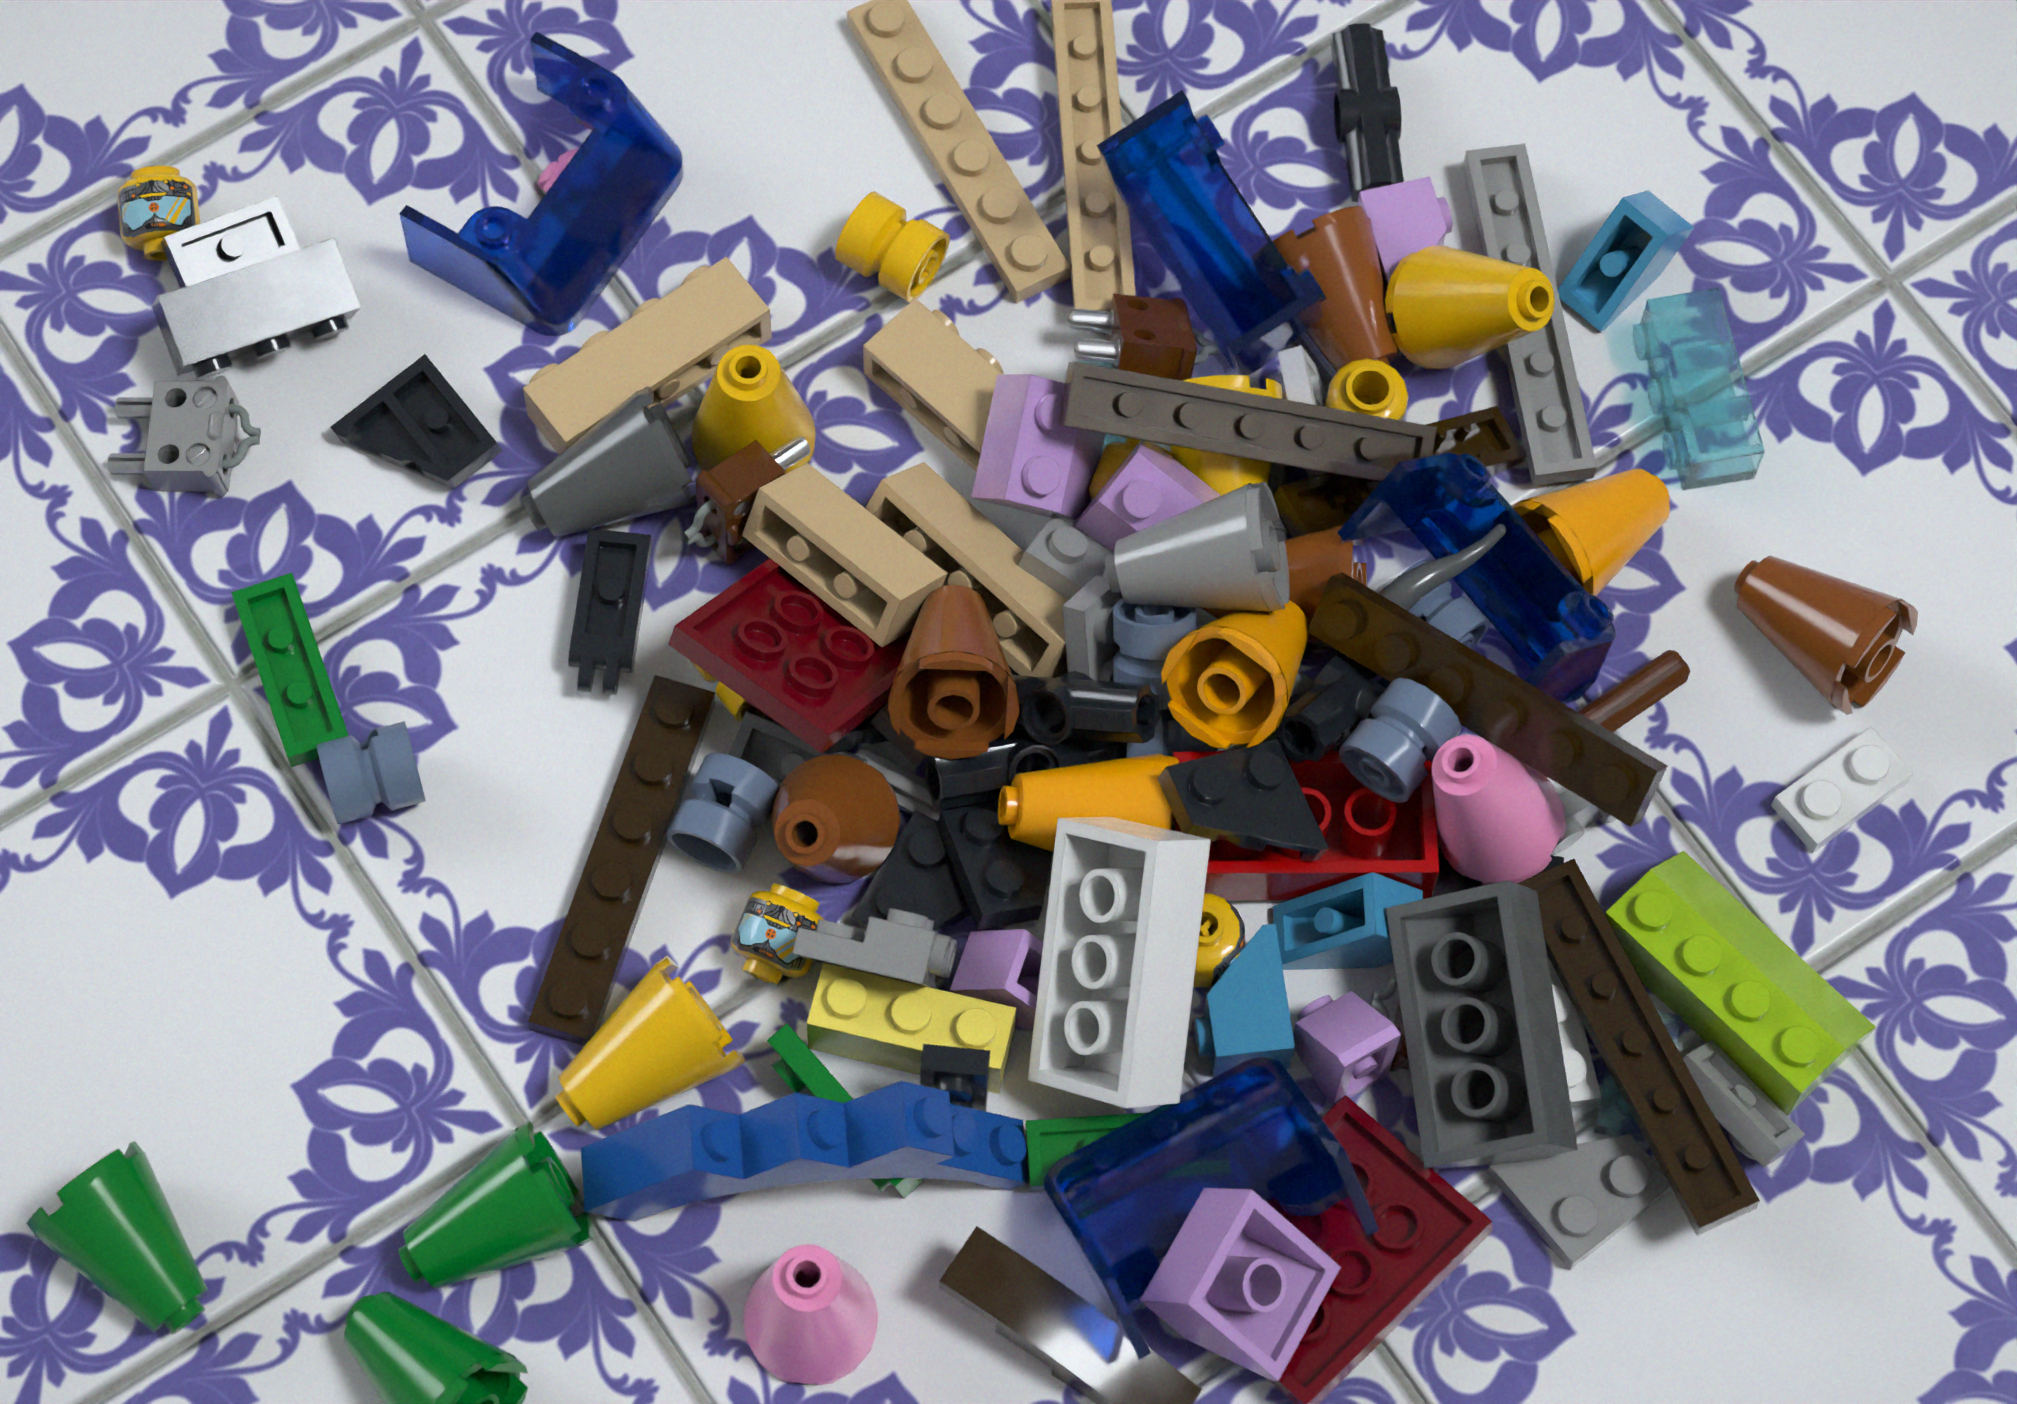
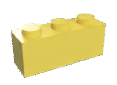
M823 962L806 1023L808 1048L920 1075L923 1044L990 1050L988 1091L999 1094L1015 1034L1016 1008Z

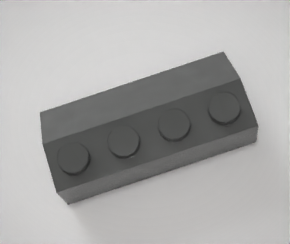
M1506 880L1387 907L1386 913L1424 1167L1426 1169L1516 1163L1577 1151V1140L1537 891Z

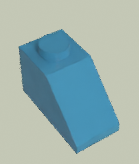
M1649 190L1622 197L1559 286V298L1600 332L1604 331L1662 274L1695 227Z
M1371 872L1274 905L1273 923L1276 924L1283 970L1378 968L1393 963L1386 908L1422 900V890Z
M1267 924L1260 927L1241 951L1240 955L1207 993L1203 1017L1194 1018L1198 1057L1209 1056L1212 1077L1288 1069L1291 1066L1295 1043L1276 924Z

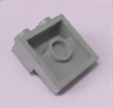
M889 908L887 920L874 917L869 918L866 934L863 931L857 930L858 928L821 919L818 920L816 931L798 928L792 954L815 962H824L935 989L938 976L949 978L957 949V940L951 939V936L932 931L935 921L929 920L928 917Z

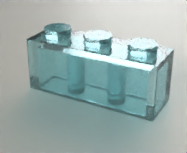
M1719 288L1647 299L1640 323L1633 326V343L1637 358L1640 361L1647 360L1651 374L1647 385L1648 399L1653 414H1661L1666 433L1663 434L1662 447L1668 469H1677L1682 491L1754 479L1765 450Z

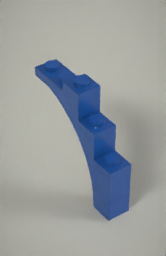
M905 1081L896 1082L845 1103L794 1092L742 1114L687 1104L581 1147L584 1212L637 1221L668 1209L729 1194L793 1184L853 1179L922 1178L961 1180L1012 1190L1029 1184L1023 1120L950 1104L949 1091Z

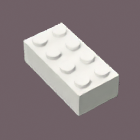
M1115 817L1058 818L1028 1073L1029 1081L1123 1108L1176 1104L1180 1102L1211 839Z

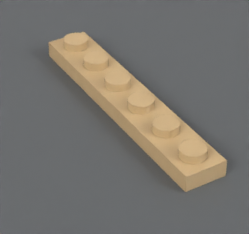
M871 0L847 11V24L1015 302L1019 303L1070 279L1071 266L908 0Z
M1051 0L1073 308L1110 312L1113 294L1136 296L1112 0Z

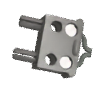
M218 376L215 381H155L153 397H118L114 408L118 419H150L146 453H111L108 456L107 467L111 475H146L155 491L214 492L216 496L223 497L229 492L231 468H234L243 461L249 447L260 444L261 429L250 425L247 410L239 405V401L225 376ZM239 415L241 428L250 437L244 439L238 445L236 454L233 457L237 417Z

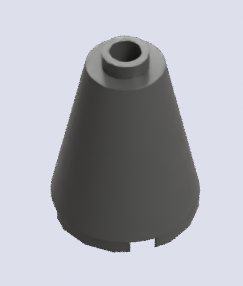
M647 386L636 391L527 481L531 494L523 497L522 501L538 531L548 527L555 537L588 530L589 528L592 529L694 504L697 501L696 482L692 483L693 481L686 468L693 464L662 404L659 403L649 408L648 405L653 403L654 391L651 387Z

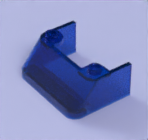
M536 31L530 39L537 90L567 106L571 117L592 131L528 218H525L505 207H486L475 212L458 233L408 205H405L399 215L410 262L537 333L545 336H561L574 330L583 320L681 184L684 168L682 153L678 145L619 76Z
M1181 90L1098 144L1097 147L1109 178L1213 340L1218 342L1219 349L1237 375L1250 376L1278 355V352L1284 350L1323 317L1321 302L1327 298L1308 268L1297 273L1290 264L1286 263L1223 167L1217 153L1218 149L1225 146L1220 133L1206 113L1197 119L1195 118L1189 99Z
M1444 453L1399 462L1337 532L1345 542L1409 528L1437 560L1458 553L1481 540L1496 525H1505L1507 530L1505 535L1474 564L1452 579L1532 670L1524 679L1526 682L1563 704L1579 700L1597 681L1616 638V630L1612 623L1614 615L1610 608L1598 597L1587 593L1491 484L1488 470L1475 457L1466 453L1460 455Z
M1252 1058L1228 1069L1180 1095L1179 1103L1161 1105L1060 1159L1048 1170L1044 1178V1189L1103 1302L1139 1360L1151 1354L1132 1313L1147 1308L1140 1300L1160 1266L1158 1260L1166 1256L1204 1188L1252 1189L1266 1202L1275 1197L1285 1212L1295 1216L1321 1214L1342 1200L1367 1236L1379 1231V1227L1345 1149L1281 1062L1274 1058Z

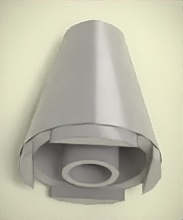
M1266 482L1249 483L1118 539L1115 542L1114 554L1106 555L1105 559L1107 580L1112 593L1121 592L1127 604L1264 612L1285 609L1284 604L1289 603L1290 598L1288 559L1285 541L1278 542L1273 522L1279 521L1280 517L1270 488Z

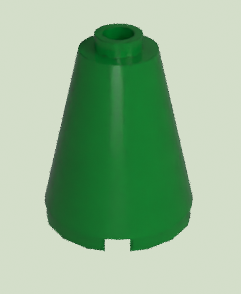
M528 1121L511 1132L403 1231L406 1245L399 1248L398 1251L407 1272L417 1284L426 1280L434 1289H439L583 1246L594 1239L595 1232L587 1212L575 1216L571 1205L575 1204L573 1195L578 1193V1190L548 1139L541 1131L534 1134L533 1123Z
M136 1141L129 1144L125 1154L119 1148L61 1188L56 1194L63 1205L48 1216L44 1209L40 1207L28 1220L27 1225L37 1239L153 1333L166 1326L173 1335L205 1311L199 1300L208 1292L207 1286L146 1153L143 1152Z
M381 1292L376 1295L362 1297L351 1307L346 1316L344 1342L384 1404H523L526 1398L528 1387L520 1380V1373H528L526 1366L514 1355L391 1292Z

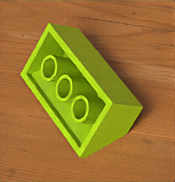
M1685 851L1650 869L1605 912L1609 924L1640 981L1706 1043L1713 1040L1787 1116L1876 1028L1875 1025Z

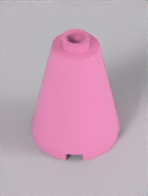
M1461 735L1445 742L1434 756L1432 778L1437 838L1441 851L1452 868L1462 876L1465 875L1471 879L1481 881L1483 885L1506 880L1520 883L1543 871L1552 860L1550 854L1556 847L1559 838L1563 840L1566 831L1564 804L1554 785L1540 772L1479 736Z
M810 1244L799 1245L786 1251L753 1284L744 1308V1331L747 1343L758 1363L779 1380L793 1384L797 1382L804 1384L816 1383V1386L832 1384L854 1372L870 1353L877 1332L878 1309L871 1287L857 1269L820 1246Z

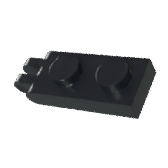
M588 529L568 657V666L579 668L578 691L591 693L595 669L605 670L603 694L609 695L617 694L620 672L633 673L652 552L651 535Z

